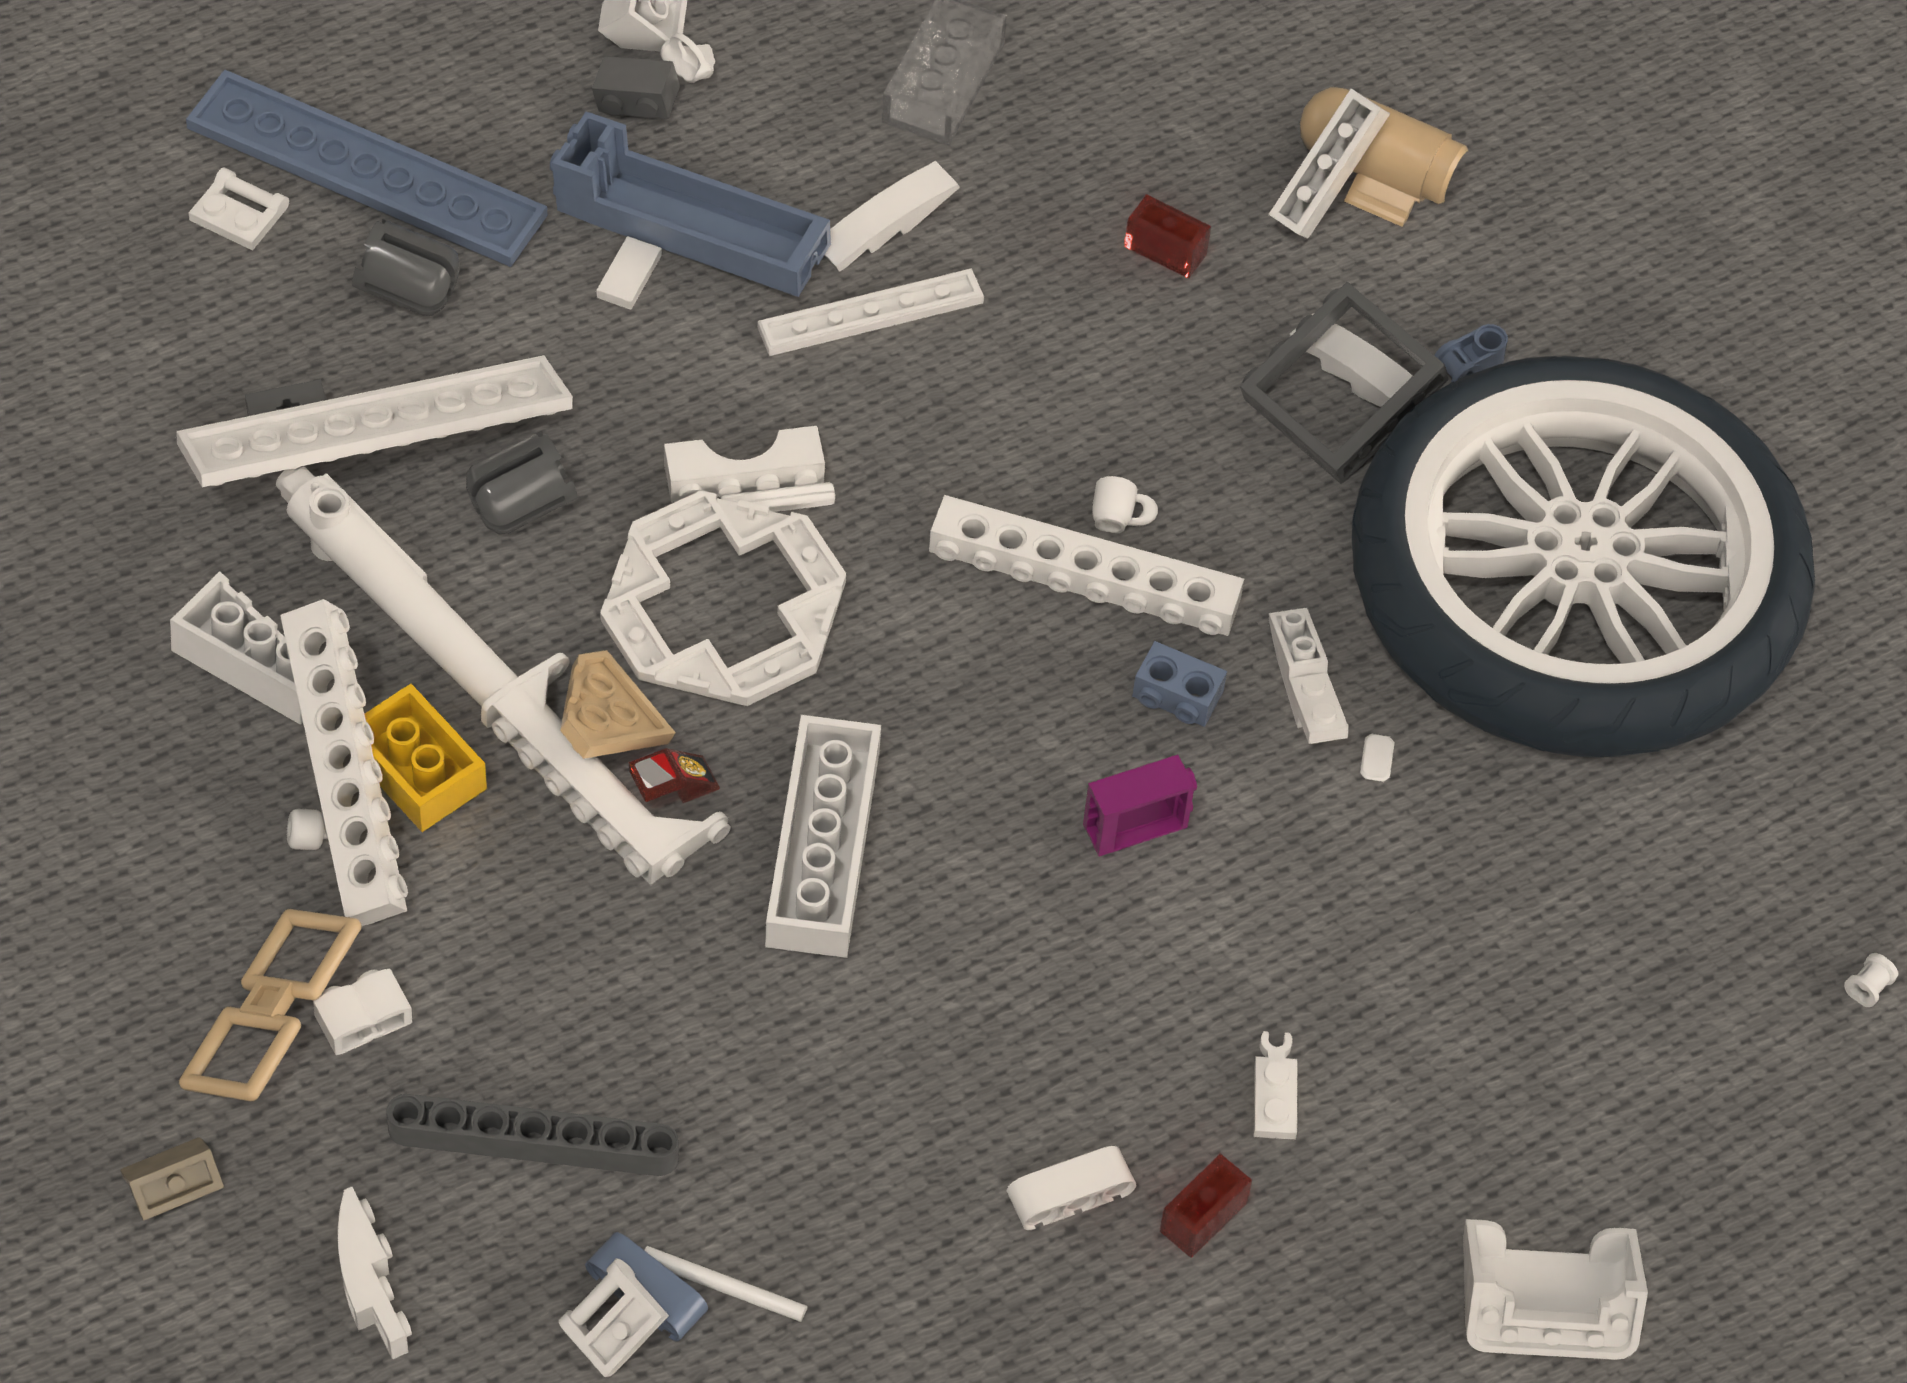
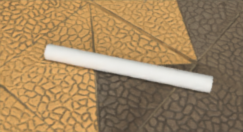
M649 1246L645 1248L648 1254L675 1275L799 1322H802L807 1311V1306L655 1248Z

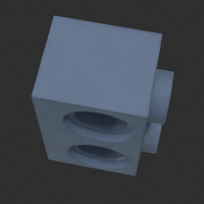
M1154 641L1135 676L1132 697L1137 698L1148 708H1161L1173 713L1184 723H1196L1205 727L1224 692L1227 671Z

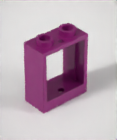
M1177 754L1088 783L1083 826L1098 856L1100 857L1188 828L1190 812L1193 811V793L1197 790L1195 775L1190 767H1184Z

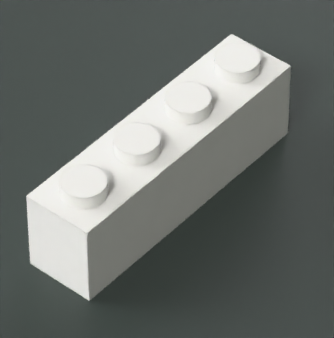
M1350 89L1269 215L1298 235L1309 238L1390 113L1360 93Z

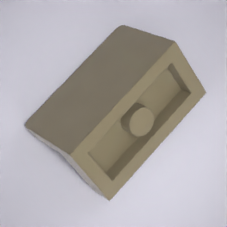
M200 1137L120 1170L123 1179L129 1185L143 1221L224 1188L211 1150Z

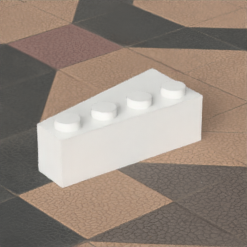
M219 571L170 619L171 651L301 725L303 719L285 637L277 630V624L269 616L263 617L252 607V601L242 591L237 593L229 585V579Z

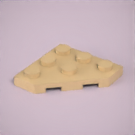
M607 650L578 655L572 665L560 731L583 759L670 743L676 732Z

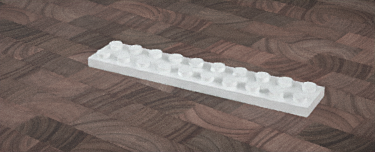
M543 355L176 431L177 445L201 487L218 486L229 481L248 477L255 478L263 474L286 469L293 470L300 466L319 462H331L338 458L357 454H369L376 450L395 446H407L418 441L444 438L451 434L470 430L477 431L503 423H515L522 419L536 416L553 415L560 411L572 409L573 396Z

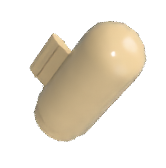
M1330 87L1315 94L1304 107L1300 121V133L1308 150L1312 149L1350 90ZM1369 99L1389 112L1390 115L1354 168L1353 172L1357 173L1344 202L1403 227L1415 202L1420 203L1425 198L1437 204L1445 202V194L1452 174L1462 156L1468 152L1466 145L1452 140V134Z

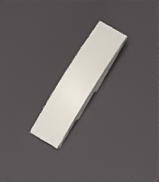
M936 161L930 163L875 195L830 229L831 245L824 256L839 272L842 271L867 249L873 253L899 231L903 235L910 232L960 188L959 185Z
M1337 324L1332 325L1306 351L1320 358L1322 370L1350 382L1354 394L1379 407H1382L1413 376L1380 350ZM1296 329L1290 333V337L1296 332Z

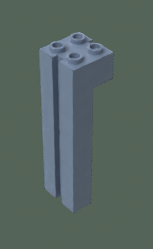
M587 111L578 124L572 125L567 136V142L564 143L560 150L557 149L553 153L550 161V170L553 171L554 179L553 194L556 196L558 211L598 227L658 246L666 251L799 297L812 276L811 269L814 264L819 265L831 245L829 219L630 151L628 149L626 125Z

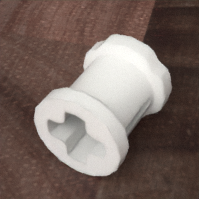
M1871 953L1866 958L1861 971L1857 975H1851L1845 981L1844 987L1851 998L1864 1007H1872L1879 1000V993L1883 988L1895 982L1898 977V971L1895 965L1886 957L1878 953Z

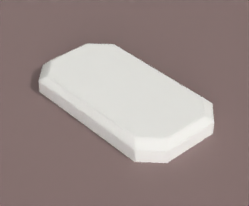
M1370 734L1365 737L1360 770L1361 775L1365 779L1384 782L1390 778L1395 742L1389 736Z

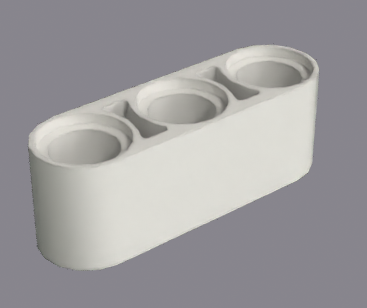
M1108 1146L1020 1177L1008 1186L1007 1193L1025 1230L1036 1229L1035 1224L1042 1222L1043 1225L1056 1222L1075 1215L1074 1211L1080 1208L1084 1212L1114 1201L1112 1198L1114 1196L1121 1195V1198L1126 1197L1135 1190L1136 1182L1119 1147Z

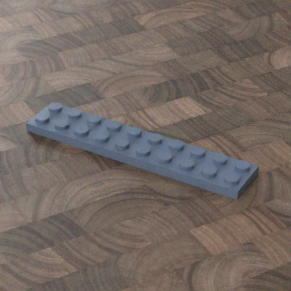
M225 69L186 118L187 129L509 267H512L548 216L546 205Z

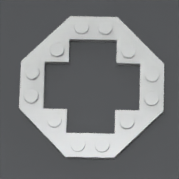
M701 490L632 522L628 533V541L623 554L620 555L612 578V586L600 612L601 622L638 680L748 706L817 673L846 583V572L807 515L791 512L790 516L770 511L769 506L740 499L738 503L718 499L715 493ZM718 528L722 529L739 556L774 540L808 591L778 605L777 614L792 635V638L729 668L726 667L709 639L673 655L640 602L670 589V579L656 559L657 556Z

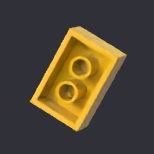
M412 684L407 685L364 714L365 720L370 725L374 735V743L371 744L373 756L382 771V781L379 782L380 787L421 832H424L487 789L485 762Z

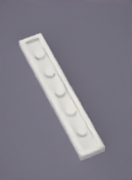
M971 268L759 320L758 330L769 356L982 304L984 302V295Z

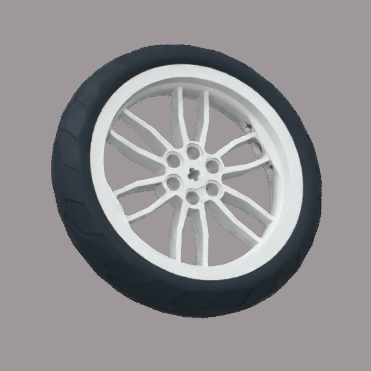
M1575 356L1533 357L1498 364L1461 377L1458 381L1451 382L1410 410L1390 433L1368 467L1359 488L1353 512L1351 537L1354 575L1367 616L1393 660L1434 701L1451 713L1499 738L1540 751L1598 758L1658 752L1661 749H1669L1700 738L1721 728L1759 699L1774 683L1798 647L1810 615L1815 588L1812 537L1798 493L1769 448L1736 415L1712 398L1676 379L1634 364L1602 358ZM1548 447L1586 448L1615 455L1606 468L1593 501L1581 502L1576 499L1559 461ZM1524 450L1545 483L1551 500L1547 501L1525 482L1503 455ZM1629 460L1657 472L1649 485L1623 506H1619L1617 503L1607 499L1610 488ZM1484 464L1506 500L1525 520L1489 513L1443 512V496L1462 476ZM1671 481L1701 507L1718 531L1689 527L1633 530L1631 527L1651 509L1663 489ZM1445 536L1480 540L1506 548L1489 551H1449V547H1445ZM1716 554V557L1720 558L1719 569L1682 564L1661 558V556ZM1443 573L1478 578L1528 575L1535 577L1513 597L1492 628L1463 603L1451 588ZM1641 585L1677 592L1723 593L1724 612L1710 631L1689 645H1686L1661 606ZM1543 599L1559 606L1554 620L1534 650L1505 636L1520 617ZM1585 603L1590 607L1608 647L1621 664L1583 663L1548 655L1559 639L1573 604ZM1615 604L1620 605L1644 626L1666 655L1644 660L1621 623Z

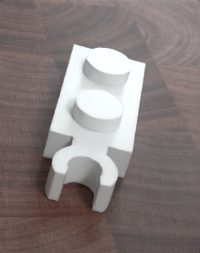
M1263 1031L1260 1040V1050L1265 1057L1256 1056L1254 1062V1137L1296 1140L1297 1059L1286 1058L1291 1051L1292 1036L1290 1033H1285L1283 1045L1275 1047L1269 1043V1032Z

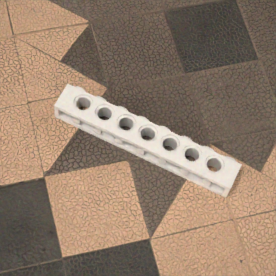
M947 495L943 497L930 532L929 552L935 553L943 560H960L973 564L982 571L995 570L1009 574L1021 582L1031 580L1048 585L1057 592L1070 591L1081 594L1096 603H1113L1123 606L1131 613L1139 614L1145 612L1159 616L1170 624L1184 623L1198 627L1202 632L1210 635L1219 633L1229 636L1241 600L1244 578Z
M322 599L280 616L345 917L358 919L361 922V926L406 912L407 907L404 897H407L408 891L405 880L399 874L396 859L399 857L398 845L393 836H391L388 820L391 818L390 808L387 801L382 797L379 784L382 781V771L372 752L371 744L374 743V735L370 725L365 720L363 707L366 705V698L361 686L357 683L354 670L357 669L358 662L353 649L349 646L346 632L350 628L349 621L342 609ZM326 642L324 651L319 654L320 646ZM335 679L333 687L327 692L329 682ZM343 716L341 725L335 730L336 721ZM351 753L350 762L343 768L345 757ZM359 791L357 802L351 806L352 797ZM367 829V837L365 841L360 844V836L363 833V831ZM376 867V874L373 880L368 883V875Z

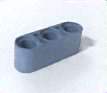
M615 1232L585 1263L588 1273L596 1281L599 1278L603 1279L608 1274L607 1268L615 1259H620L628 1264L633 1270L635 1278L669 1315L657 1329L661 1332L664 1329L671 1333L669 1338L673 1341H680L708 1311L707 1303L695 1289L619 1232ZM620 1288L613 1293L619 1299L625 1295Z

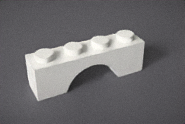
M817 426L779 430L776 441L768 451L760 456L746 460L722 457L713 452L703 439L664 444V467L671 502H677L701 490L715 493L717 497L728 494L824 483L825 461Z

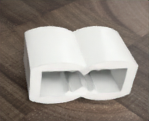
M391 969L367 971L352 985L342 987L331 986L325 989L317 1000L313 1001L314 1016L335 1055L348 1052L373 1039L382 1037L412 1023V1008Z

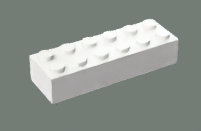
M801 715L766 919L765 947L847 958L880 752L881 725Z

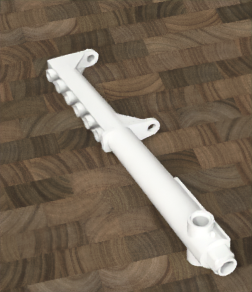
M300 466L293 470L286 469L280 474L276 481V487L281 491V496L288 502L287 514L311 538L313 554L321 560L334 561L481 706V722L487 728L492 726L494 733L502 742H509L518 751L523 764L531 770L535 769L544 778L548 789L555 796L561 795L570 804L576 818L582 823L587 822L597 832L599 840L607 849H614L624 858V863L632 875L635 877L642 876L651 885L663 875L666 877L675 875L684 865L685 859L707 842L711 841L715 844L725 838L731 826L728 824V817L723 812H716L703 822L654 817L597 756L583 759L573 749L572 744L560 731L562 720L546 704L548 685L560 677L569 666L570 660L564 653L555 654L517 677L427 583V574L327 473L323 476L315 477L305 466Z

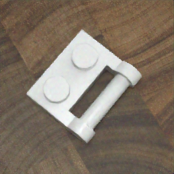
M223 167L217 173L214 183L189 211V220L253 251L286 211L289 205V198L279 193L273 195L237 178L235 172ZM230 190L267 209L262 213L224 194Z
M615 1259L607 1268L608 1274L573 1311L568 1310L559 1319L561 1328L604 1377H610L616 1373L669 1316L635 1278L631 1267L620 1259ZM620 1288L625 1295L589 1332L586 1322Z

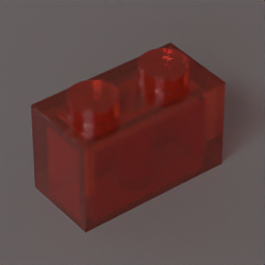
M1146 194L1128 218L1124 247L1180 275L1190 278L1207 255L1211 226Z
M1220 1153L1164 1207L1160 1232L1192 1258L1247 1204L1252 1179Z

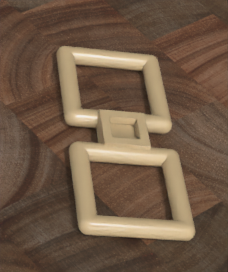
M294 909L285 910L241 980L242 987L250 991L241 1008L226 1007L222 1010L180 1077V1087L187 1091L239 1100H257L301 1028L300 1020L296 1017L285 1016L286 1012L295 998L317 1000L321 996L362 927L361 922L351 917ZM294 926L339 933L309 983L264 976ZM233 1024L278 1031L248 1083L202 1076Z

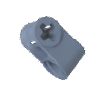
M1486 324L1458 339L1447 342L1438 349L1434 356L1445 364L1446 371L1452 378L1451 382H1455L1461 377L1503 364L1508 336L1500 326Z

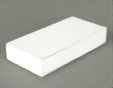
M627 236L597 288V298L631 310L660 260L662 248Z

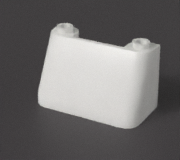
M1466 1219L1463 1235L1465 1326L1467 1341L1471 1347L1478 1351L1489 1353L1611 1360L1624 1359L1631 1356L1637 1350L1648 1290L1636 1229L1607 1228L1598 1232L1592 1239L1589 1254L1506 1249L1505 1231L1499 1224L1487 1220Z

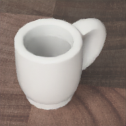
M1116 476L1100 478L1096 482L1092 506L1095 527L1100 531L1122 533L1127 525H1147L1155 520L1158 514L1157 504L1149 496L1137 494L1138 489L1130 480ZM1135 502L1141 503L1143 506L1141 515L1137 518H1132Z

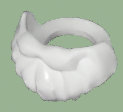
M675 33L670 40L665 41L661 48L660 55L663 61H673L677 76L682 77L685 82L695 83L698 80L707 79L713 74L715 59L709 44L696 45L687 36ZM681 41H683L688 46H683Z

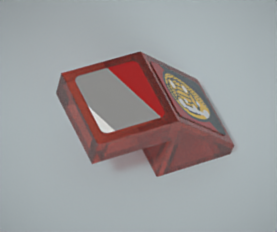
M665 748L629 762V772L645 802L676 791L682 803H686L720 789L702 755Z

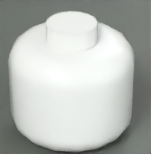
M294 809L288 818V845L292 849L297 850L319 849L323 839H328L323 814L319 810Z

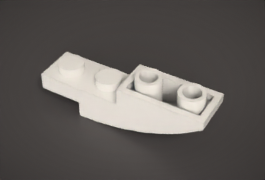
M1301 608L1269 613V624L1276 658L1297 728L1303 727L1309 744L1348 738V724L1328 676V660L1308 609Z
M353 1187L344 1190L338 1221V1252L344 1291L358 1330L375 1324L391 1358L395 1359L408 1353L407 1337L411 1336L412 1332L402 1311L395 1313L390 1301L394 1300V1295L385 1276L389 1275L387 1259L393 1257L392 1251L383 1233L376 1235L371 1225L375 1222V1217L367 1199L359 1201Z

